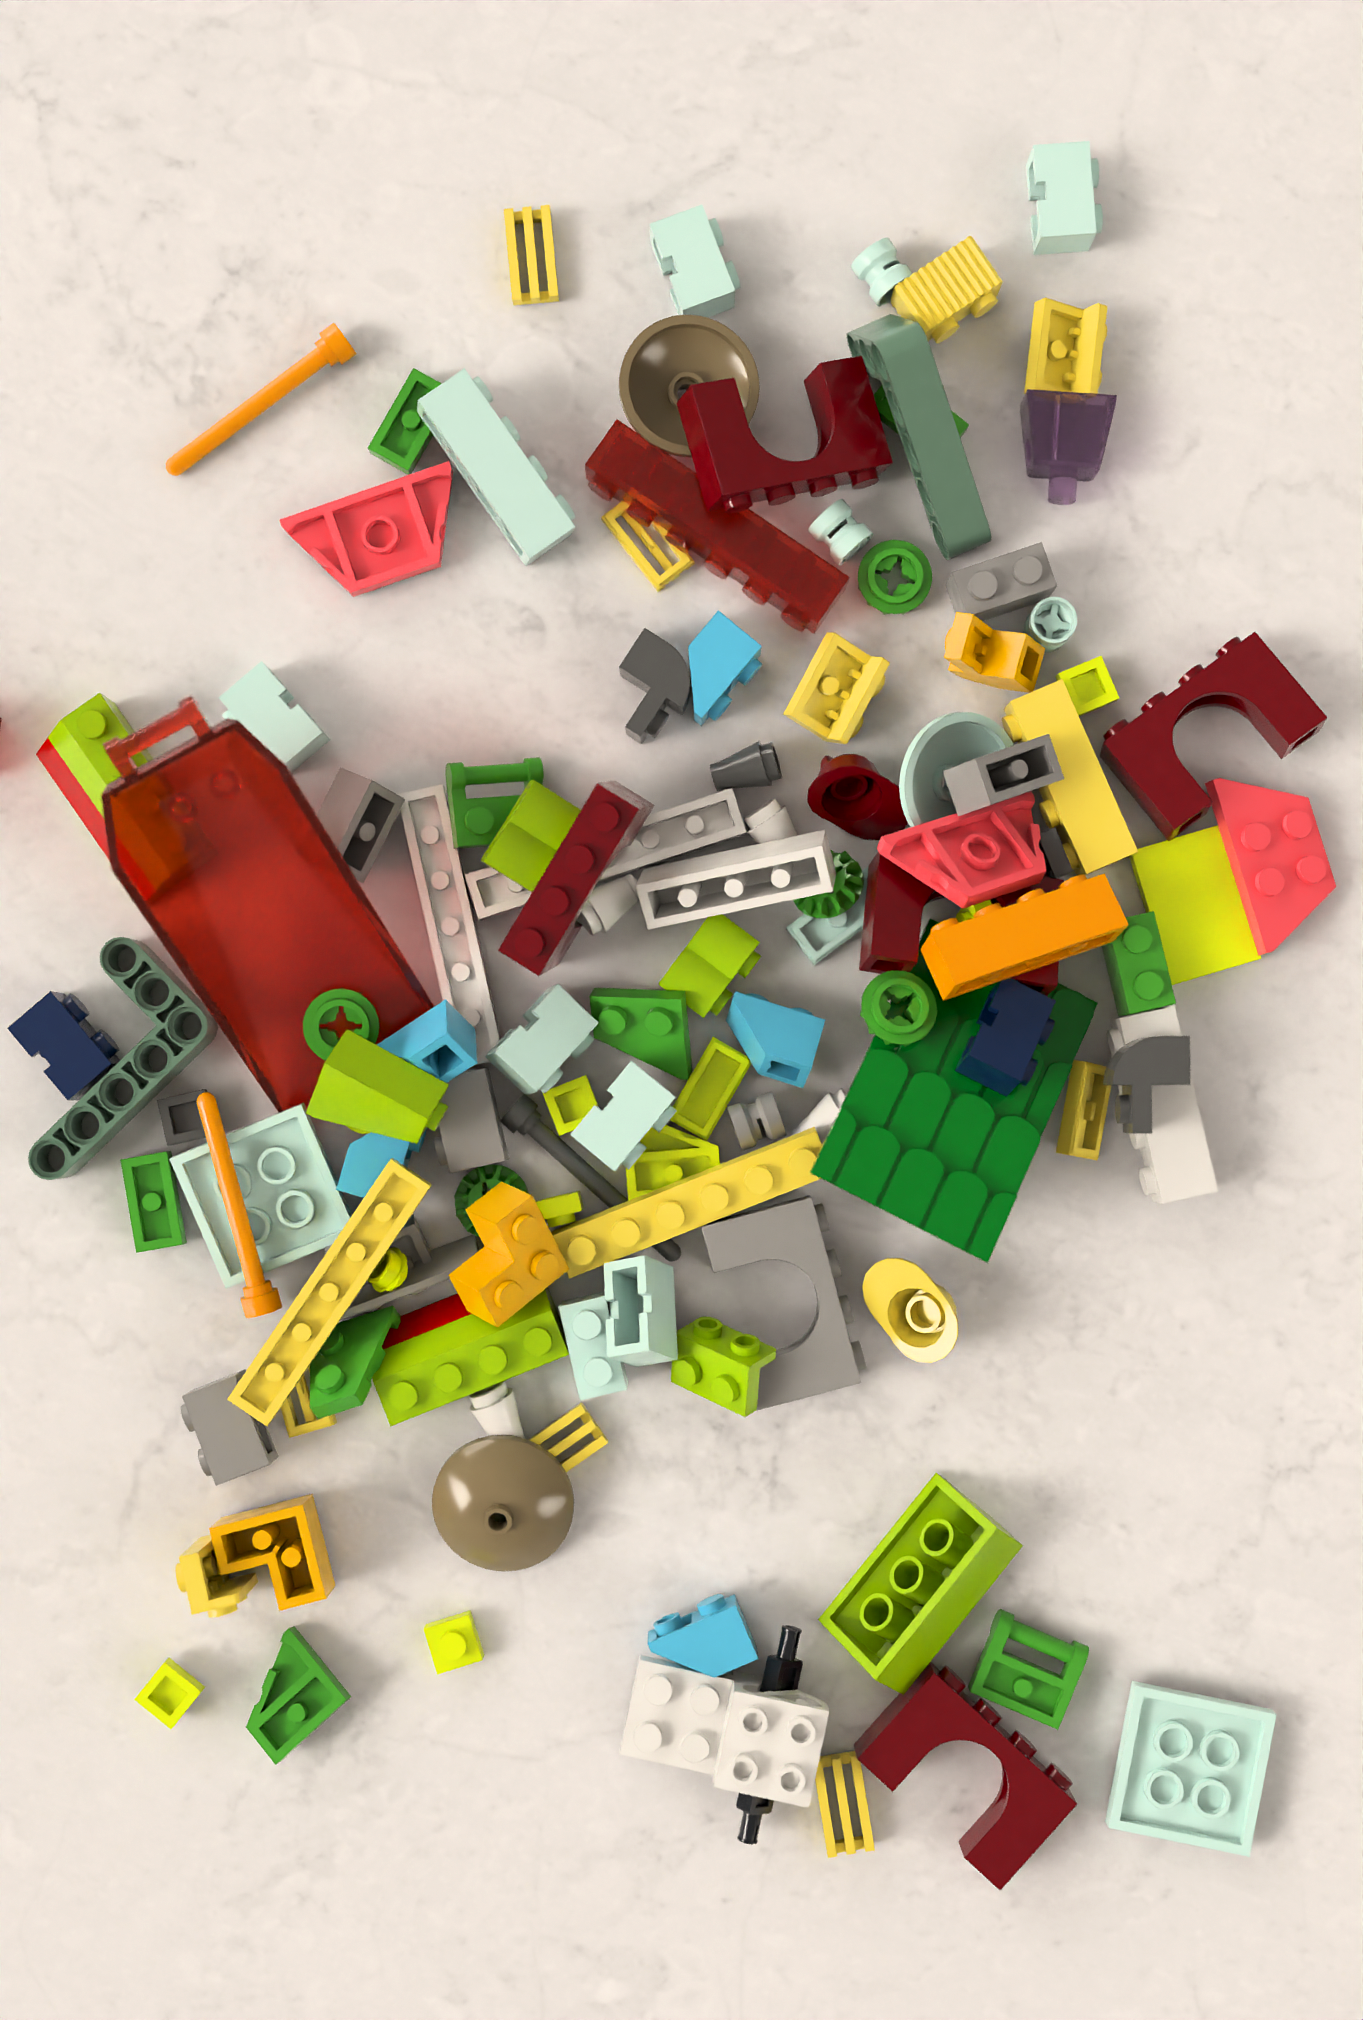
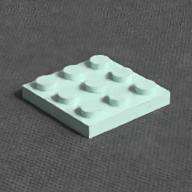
M304 1102L226 1134L263 1273L332 1245L352 1216L343 1192L336 1190L337 1178L312 1120L306 1114L307 1109ZM206 1142L177 1154L169 1160L223 1284L227 1289L244 1282L245 1278L209 1146Z
M1132 1681L1105 1819L1108 1828L1250 1857L1277 1714L1272 1709Z

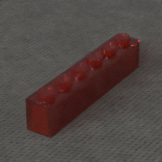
M616 419L585 463L586 479L590 481L588 486L594 493L607 501L615 498L619 502H626L630 505L626 512L636 522L649 527L654 521L668 531L665 539L672 546L683 553H688L691 550L705 559L703 564L711 573L721 579H726L730 576L743 585L742 591L748 598L763 606L768 602L782 612L780 617L785 623L800 632H803L806 628L815 634L847 587L849 576L749 508L733 514L725 513L724 508L707 511L697 473L662 449L645 440L640 434Z

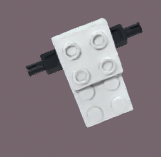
M782 1625L777 1655L768 1656L763 1677L732 1670L731 1675L725 1673L713 1678L679 1663L640 1655L620 1746V1755L713 1775L715 1788L738 1792L736 1808L743 1811L737 1839L740 1842L751 1845L753 1843L757 1844L762 1814H769L772 1811L774 1801L809 1808L829 1716L828 1703L797 1690L803 1661L796 1658L802 1630L790 1625Z

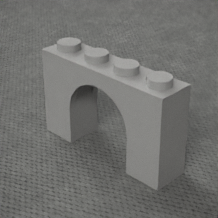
M808 1195L725 1217L701 1226L713 1273L762 1260H782L804 1271L811 1279L815 1288L817 1308L814 1320L808 1331L795 1343L777 1349L776 1359L760 1368L756 1411L861 1383L858 1370L866 1368L865 1359L859 1340L850 1342L846 1324L853 1323L854 1319L847 1295L838 1297L834 1278L841 1277L842 1274L835 1249L828 1251L825 1249L821 1233L829 1231V1225L822 1203L814 1205L812 1197Z

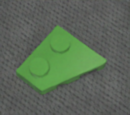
M618 988L593 989L589 996L591 1016L599 1022L593 1029L595 1039L681 1080L689 1079L692 1073V1059L685 991Z
M393 1305L338 1323L311 1362L310 1409L318 1419L363 1405L372 1386L371 1379L374 1373L379 1370L386 1355L382 1344L390 1328L398 1329L401 1322V1316Z
M295 1626L288 1628L283 1633L280 1641L283 1643L274 1666L267 1673L259 1703L254 1705L246 1725L247 1730L275 1765L283 1761L351 1698V1695Z

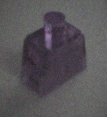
M1027 389L1020 404L1026 471L1028 477L1049 479V503L1058 505L1075 503L1077 481H1093L1099 472L1117 395Z

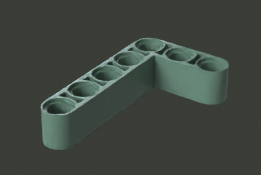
M889 314L848 332L847 342L852 357L862 356L867 374L881 380L930 527L943 557L949 560L990 542L991 531L930 344L920 324L916 321Z
M125 937L109 940L101 949L100 963L105 973L156 1026L34 1143L29 1151L28 1162L32 1172L41 1179L54 1180L71 1177L76 1174L186 1068L217 1035L218 1024L214 1014L141 941ZM131 947L136 954V962L132 969L123 972L119 967L118 957L122 950ZM163 980L168 986L169 994L166 1001L157 1006L151 1000L150 991L156 982ZM190 1014H196L202 1024L201 1032L194 1039L187 1038L182 1029L183 1021ZM158 1046L165 1050L168 1058L166 1066L160 1072L154 1071L149 1064V1055ZM123 1079L130 1082L133 1087V1097L126 1105L121 1104L115 1095L116 1086ZM89 1112L94 1114L99 1122L98 1132L92 1138L84 1134L81 1126L82 1119ZM55 1145L62 1149L65 1156L64 1165L58 1171L53 1169L48 1162V1153Z

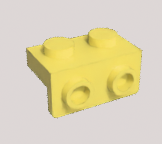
M1046 297L1034 302L1024 394L1067 407L1077 405L1097 396L1102 380L1101 360L1103 343L1107 336L1106 305L1097 303L1086 309H1080Z
M827 632L783 715L826 742L847 744L861 729L864 720L862 715L871 698L875 697L885 683L884 674L890 662L883 657L870 656L838 634Z
M211 1535L200 1537L179 1556L180 1563L176 1565L177 1583L181 1592H187L192 1615L207 1611L209 1618H214L232 1613L238 1609V1603L247 1599V1594L258 1583L256 1573L230 1579L229 1574L220 1575Z

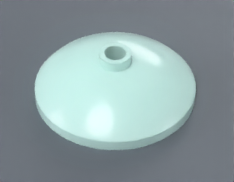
M954 712L942 715L922 728L906 752L900 773L899 791L901 806L910 827L957 813L946 780L942 788L943 771L972 759L1013 746L1011 738L999 724L981 714Z

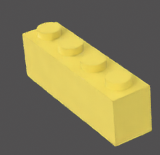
M1063 679L1010 701L1004 708L1006 716L1002 717V724L1013 743L1018 741L1019 744L1049 734L1064 779L1038 788L1043 798V802L1039 803V808L1046 825L1050 829L1056 828L1076 876L1081 874L1088 875L1137 853V847Z

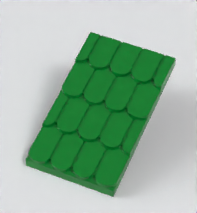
M930 918L920 937L918 963L909 973L921 978L932 990L937 1003L936 1021L923 1039L906 1047L902 1044L885 1045L884 1040L874 1035L809 1173L988 1263L1039 1146L1043 1131L1071 1071L1072 1063L1091 1023L1098 1003L1058 983L1057 987L1047 996L1056 1001L1049 1018L1055 1020V1024L1043 1046L1037 1044L1032 1058L1038 1060L1034 1074L1026 1086L1018 1084L1007 1097L956 1072L955 1069L971 1036L975 1037L980 1025L976 1022L988 994L997 983L943 1001L920 950L931 934L930 929L939 923ZM908 998L905 1002L901 1001L897 1004L890 1001L891 1007L885 1018L888 1020L900 1015L906 1020L907 1017L904 1012L908 1008L907 1005L911 999Z

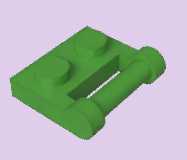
M540 757L525 758L523 763L464 767L462 762L447 763L445 775L454 849L489 847L520 795L466 799V785L524 781V788H526L530 780H535L543 785L544 772Z
M999 1609L993 1619L990 1634L971 1677L968 1689L973 1694L1058 1730L1087 1661L1089 1647L1077 1641H1073L1071 1644L1020 1623L1014 1620V1614ZM1007 1639H1012L1063 1661L1064 1666L1060 1675L1003 1651Z

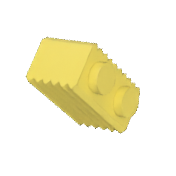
M968 236L964 241L959 242L949 251L944 252L934 261L929 262L925 267H921L910 277L896 284L890 301L901 317L919 323L928 341L934 339L938 344L954 334L959 328L957 322L970 313L975 318H978L994 307L998 302L996 296L1003 281L973 237Z

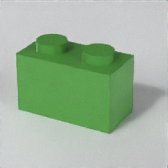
M1154 911L1126 917L1129 925L1114 942L1102 946L1118 1017L1176 1004Z

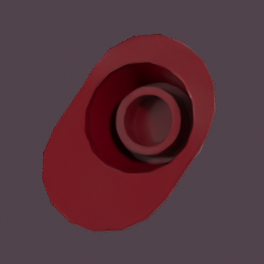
M843 754L834 758L825 756L821 760L820 772L809 787L807 802L815 814L830 821L849 834L864 840H880L881 836L905 829L908 822L901 806L899 786L879 774L871 761L857 754Z

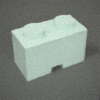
M1090 141L1033 145L1026 164L1029 201L1038 200L1036 204L1037 215H1032L1030 219L1033 255L1088 251L1096 234L1101 233L1103 225L1101 204L1094 203L1093 188L1098 186L1099 164L1097 158L1091 159Z
M701 204L651 223L650 242L663 276L670 273L673 274L670 275V282L673 289H670V295L678 315H699L708 318L734 308L735 290L740 288L739 278L733 262L725 263L719 249V247L724 246L720 227L715 218L708 220L703 205Z
M262 661L219 697L228 708L222 714L224 719L240 736L245 732L252 736L258 743L252 751L270 771L278 767L286 775H290L330 741L328 736L299 704L292 709L290 708L288 703L294 697Z
M559 984L546 989L522 1015L529 1022L525 1027L519 1025L515 1030L510 1029L485 1056L525 1095L535 1093L539 1089L546 1093L563 1075V1072L559 1069L562 1063L570 1055L574 1059L579 1057L594 1040L589 1033L599 1022Z
M633 1061L629 1062L607 1089L614 1096L607 1106L601 1110L597 1105H594L570 1134L614 1172L621 1164L629 1170L647 1148L640 1141L650 1128L653 1127L657 1132H660L677 1112L670 1105L676 1097Z
M646 1255L604 1263L605 1301L610 1302L611 1319H606L607 1358L635 1367L678 1360L673 1266Z
M605 1291L561 1301L559 1311L580 1401L627 1390L628 1379L624 1363L607 1358L606 1319H611L610 1302L605 1301Z

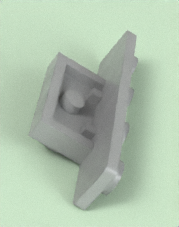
M412 1214L390 1246V1248L400 1249L401 1253L407 1257L408 1274L405 1281L392 1291L385 1290L382 1293L374 1290L372 1283L367 1281L341 1320L361 1312L374 1311L387 1302L406 1295L419 1294L432 1285L450 1279L448 1275L479 1251L475 1236L470 1235L430 1250L414 1214ZM332 1245L325 1247V1254Z

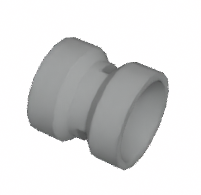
M772 1092L757 1096L754 1103L748 1105L737 1103L727 1107L742 1151L755 1147L758 1140L768 1137L775 1140L786 1136V1131Z

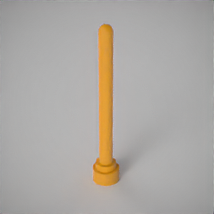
M332 323L319 333L321 338L314 343L317 348L169 458L166 462L168 473L178 476L328 363L331 367L337 362L343 365L355 356L356 352L336 324Z
M204 1092L198 1096L197 1106L247 1285L242 1288L244 1296L240 1300L246 1318L262 1316L282 1308V1302L278 1288H272L271 1281L265 1280L216 1098L212 1093Z

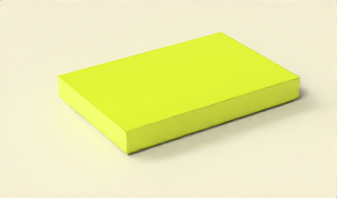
M1218 825L1173 838L1171 841L1166 840L1139 848L1137 853L1129 857L1146 913L1152 911L1155 913L1172 985L1262 959L1261 955H1258Z

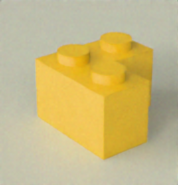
M502 1181L465 1209L484 1247L448 1275L467 1311L497 1328L569 1270L533 1195Z
M313 1494L224 1516L209 1528L220 1575L268 1564L279 1611L326 1599L336 1586Z

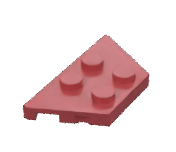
M447 461L280 519V523L286 533L346 591L355 597L441 567L453 470L450 462Z
M1222 778L1211 780L1205 783L1209 798L1213 801L1211 805L1258 955L1273 952L1336 888L1309 798Z
M1031 791L959 817L955 813L881 836L876 848L882 856L962 909L1038 884L1046 873L1044 853L1039 848L1041 840L1039 824H1034L1031 809L1035 803V798Z

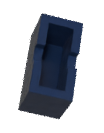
M1012 978L997 982L989 992L976 1022L980 1025L975 1037L971 1036L955 1071L1006 1097L1018 1084L1026 1086L1038 1064V1060L1032 1058L1037 1044L1040 1046L1045 1044L1054 1027L1055 1020L1049 1018L1056 1001Z
M50 991L7 1029L31 1057H35L39 1053L42 1058L47 1060L50 1066L43 1072L68 1101L80 1100L120 1061L116 1056L120 1049L104 1030L100 1029L96 1032L85 1019L89 1015V1011L76 996L71 993L66 996L64 993Z

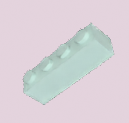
M464 368L418 400L417 413L524 565L528 566L572 534L575 528L572 522L575 514L562 495L559 494L554 497L544 482L548 479V476L540 462L533 455L527 458L517 444L521 439L512 422L506 416L500 419L489 404L493 401V398L484 382L478 376L472 379Z

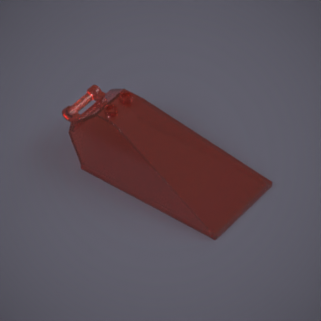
M190 695L179 701V708L122 739L115 736L103 743L108 757L121 775L120 778L110 782L101 794L110 867L277 1111H284L303 1102L307 1109L325 1060L318 1057L310 1049L303 1033L305 1012L317 996L322 992L341 987L361 992L375 1006L380 1029L376 1045L435 1007L289 768L238 720L227 718L211 727L198 702ZM189 725L192 727L196 736L137 768L131 758L132 756ZM340 1006L336 1020L328 1022V1024H321V1027L337 1030L338 1037L341 1038L346 1029L362 1027V1024L347 1021L346 1013H343V1006Z

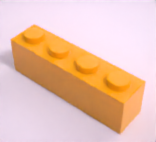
M1105 873L1089 879L1086 878L1085 874L1077 875L1061 883L1057 890L1044 893L1043 889H1036L1019 897L1016 900V904L1004 908L1001 907L1000 903L991 904L977 911L972 919L959 923L957 918H950L933 926L930 929L931 934L920 950L942 1000L954 998L1114 942L1129 924Z

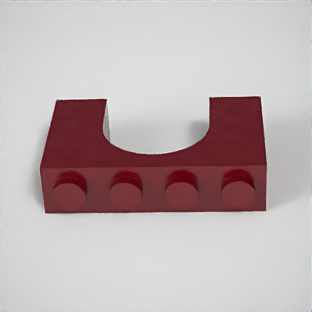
M856 356L821 362L804 380L818 431V445L815 456L805 461L780 459L766 451L757 442L749 428L735 377L690 385L677 402V407L707 511L724 508L725 513L733 514L750 508L754 502L767 500L768 505L773 506L794 499L796 494L810 492L811 497H821L838 489L837 486L851 484L853 489H862L876 484L879 481V475L893 461L863 357Z
M1253 632L1242 641L1239 637L1228 641L1215 654L1218 659L1205 668L1201 664L1194 666L1179 679L1178 683L1180 686L1167 696L1163 691L1154 695L1141 707L1140 710L1143 713L1130 723L1126 719L1119 721L1103 735L1105 741L1099 756L1168 841H1171L1205 816L1213 802L1182 765L1174 749L1173 728L1185 715L1194 710L1212 706L1234 710L1252 723L1281 759L1317 734L1328 718L1256 632Z
M615 780L597 783L498 951L538 976L559 965L583 926L576 920L587 899L616 855L623 848L632 844L655 805Z
M877 852L868 867L859 970L878 974L895 970L910 972L918 963L923 908L934 900L946 897L882 856L879 852ZM1045 873L1040 883L991 899L990 901L991 904L1000 903L1001 907L1004 908L1016 904V900L1030 891L1043 889L1044 893L1057 890L1064 880L1050 878ZM1059 961L1011 978L1048 996L1058 985Z
M930 1662L904 1695L899 1693L854 1743L856 1757L893 1792L932 1749L943 1743L956 1740L972 1741L983 1745L993 1752L1000 1760L1002 1768L999 1792L989 1808L958 1842L964 1858L1001 1891L1076 1807L1077 1802L1069 1789L1073 1783L1052 1762L1047 1768L1033 1756L1037 1749L1019 1731L1015 1730L1010 1735L998 1724L1002 1717L983 1698H980L975 1703L966 1695L963 1689L967 1685L953 1670L946 1665L939 1670Z

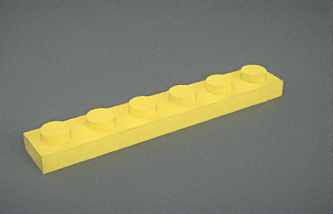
M812 1127L553 1230L551 1233L569 1267V1270L566 1272L569 1279L603 1266L604 1263L618 1260L821 1179L809 1173L822 1147L816 1128Z
M394 1158L389 1160L229 1395L228 1401L265 1426L271 1423L431 1188V1183Z

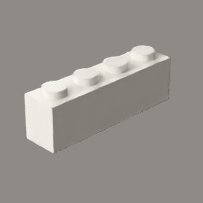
M826 830L643 868L635 886L646 926L649 930L832 892L836 871Z
M1175 1006L1111 1019L1112 1029L1107 1030V1041L1112 1056L1121 1047L1137 1039L1156 1036H1182ZM1191 1072V1085H1152V1134L1129 1133L1134 1149H1140L1144 1167L1139 1168V1178L1143 1192L1146 1196L1151 1195L1153 1202L1165 1204L1218 1192ZM1118 1085L1120 1095H1122V1085Z

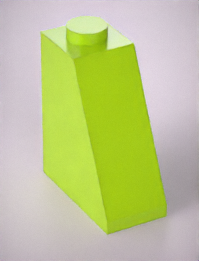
M346 1029L323 1065L306 1114L317 1119L417 1144L426 1128L435 1132L449 1106L441 1101L449 1084Z

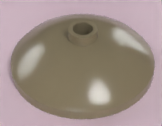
M676 315L653 323L634 339L621 365L619 396L627 420L643 440L667 454L679 457H692L677 407V402L679 401L678 392L683 389L687 390L693 384L735 377L749 425L758 403L759 376L755 361L748 347L727 326L716 320L699 315Z
M492 1435L463 1445L446 1460L433 1488L432 1511L435 1524L443 1540L461 1558L488 1570L517 1571L539 1564L560 1547L572 1523L574 1493L566 1471L560 1462L545 1448L521 1437ZM501 1513L507 1520L501 1523L496 1522L492 1519L491 1515Z

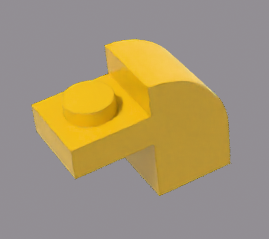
M956 612L953 626L946 635L944 658L950 662L948 671L964 679L999 689L1030 693L1034 691L1045 648L1026 633L993 630L974 614Z

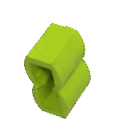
M530 780L490 843L481 861L526 890L533 892L581 810L537 781Z
M723 914L707 917L658 984L665 990L685 991L687 1006L704 1018L709 1011L717 1016L733 995L727 987L737 973L746 978L761 958V955L755 951L760 942Z

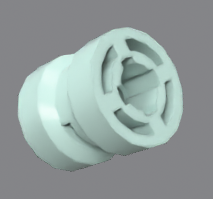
M883 238L867 247L851 264V268L858 279L866 281L870 286L869 295L877 306H883L891 302L894 286L913 274L906 264H900L896 258L897 249L889 238Z
M843 499L829 506L808 528V532L816 541L824 542L830 548L829 556L838 566L851 559L873 537L872 531L865 523H857L852 517V509Z
M1045 598L1027 616L1024 623V633L1043 646L1045 652L1058 650L1067 642L1076 629V611L1063 598Z

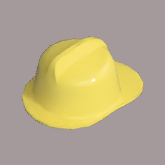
M886 1258L876 1262L865 1274L862 1285L864 1301L873 1317L905 1356L917 1362L932 1363L945 1358L954 1348L959 1335L956 1305L952 1296L944 1287L934 1283L929 1275L913 1262L903 1258Z

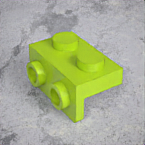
M703 1316L697 1318L695 1321L677 1330L678 1360L672 1361L671 1382L743 1417H747L757 1410L760 1368L776 1359V1348L759 1341L753 1335L743 1334L723 1325L721 1321L712 1317Z

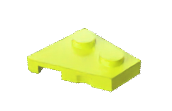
M665 1125L660 1132L651 1127L640 1141L647 1148L629 1170L626 1168L628 1201L719 1165L718 1145Z

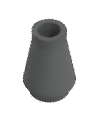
M758 741L720 762L710 764L712 779L717 791L730 788L772 786V781L782 778L780 764L772 742L762 745Z

